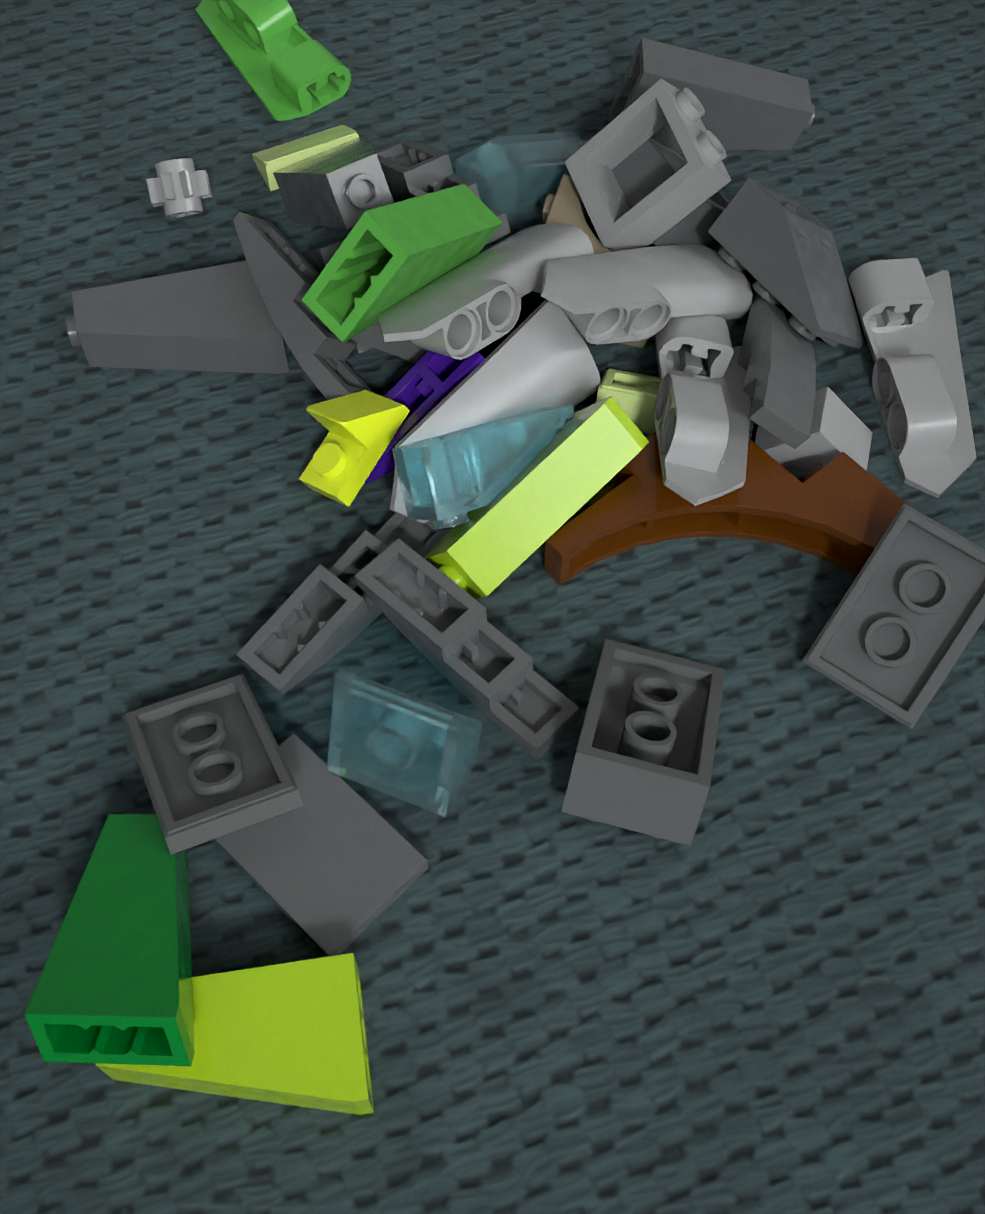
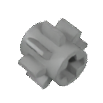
M191 158L172 159L155 164L157 178L146 179L150 202L153 204V207L163 206L166 218H179L203 213L201 199L212 198L206 170L195 171L194 162Z

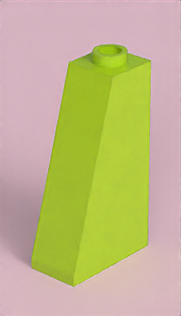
M612 396L552 423L431 549L424 559L474 599L487 597L627 465L649 441Z
M354 953L192 977L195 1054L191 1066L96 1063L99 1069L112 1080L356 1115L374 1113L360 972Z

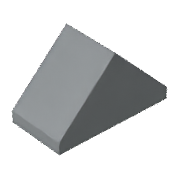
M827 386L816 390L811 437L804 443L793 449L759 425L754 443L785 467L808 471L817 463L825 466L840 453L844 452L867 471L872 432Z

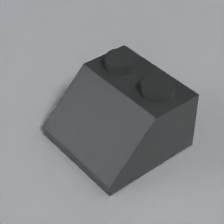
M649 138L613 168L612 171L631 209L688 162L685 157ZM719 190L648 247L695 243L710 248L719 244L708 230L730 201Z

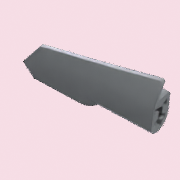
M540 224L523 229L465 261L378 314L384 342L410 340L416 347L458 360L468 358L514 328L521 311V297L531 291L542 292L546 261L594 254L592 243L581 229L572 225Z
M695 243L645 247L548 260L544 265L541 292L543 298L560 306L586 341L595 345L648 339L658 333L667 324L669 319L673 317L709 314L722 317L725 320L739 319L749 311L753 295L751 283L743 272L729 265L717 251Z
M917 258L870 261L859 266L851 273L848 278V286L875 363L872 371L874 399L903 483L938 498L977 458L949 271L942 270L925 277Z
M545 299L489 356L395 445V472L390 510L419 523H426L512 463L516 457L513 450L515 447L598 391L601 379L591 352L580 331L560 306Z
M709 314L670 318L667 324L658 333L653 335L661 383L655 403L654 421L663 484L696 506L743 487L746 481L750 419L748 417L752 396L743 391L747 371L737 364L741 346L732 347L727 322L724 318Z

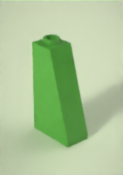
M465 184L367 210L302 298V301L343 343L379 321L378 314L478 255L503 223Z

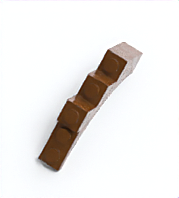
M655 431L647 437L649 443L616 474L615 485L603 489L594 498L589 508L573 520L569 518L545 541L544 570L561 585L593 564L637 546L686 537L728 536L779 544L817 556L858 576L905 502L844 452L840 453L825 466L820 463L815 464L799 481L750 440L748 442L746 481L743 487L695 506L663 484Z

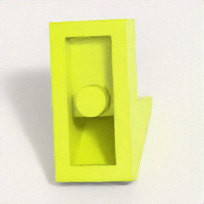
M368 390L316 403L305 409L329 430V433L315 452L299 480L312 490L347 507H350L410 412L405 405Z

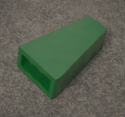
M109 814L24 1012L44 1062L191 1066L195 1049L188 861L185 850L170 855L156 814Z

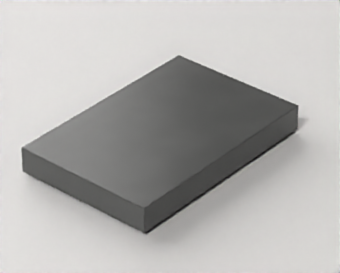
M904 503L802 662L912 730L985 620V549Z
M244 674L122 715L170 855L303 806L299 788Z
M293 733L278 747L299 788L303 806L218 837L212 841L326 957L340 955L429 868L428 860Z

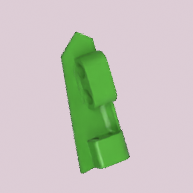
M202 0L195 9L200 20L274 120L285 121L309 115L343 97L349 89L351 83L349 69L320 42L313 40L298 26L296 16L287 0Z

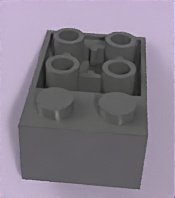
M749 177L708 230L722 245L718 254L738 271L743 272L746 269L757 279L752 285L754 290L775 306L781 303L792 314L788 319L789 324L802 336L811 341H814L816 337H820L834 348L839 344H844L860 349L865 344V340L832 231L797 199Z

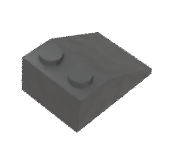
M605 639L561 812L586 818L593 822H601L650 835L654 838L691 846L711 785L725 669Z

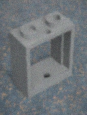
M661 78L565 161L566 167L604 247L613 251L648 247L732 181L722 162L727 157L726 151L718 138L711 131L706 130L701 120L705 110L699 99L690 89L685 87L679 90ZM669 123L688 163L630 209L612 169Z

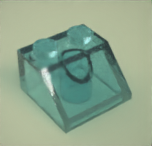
M340 669L334 680L327 771L446 817L475 766L483 721L365 676Z

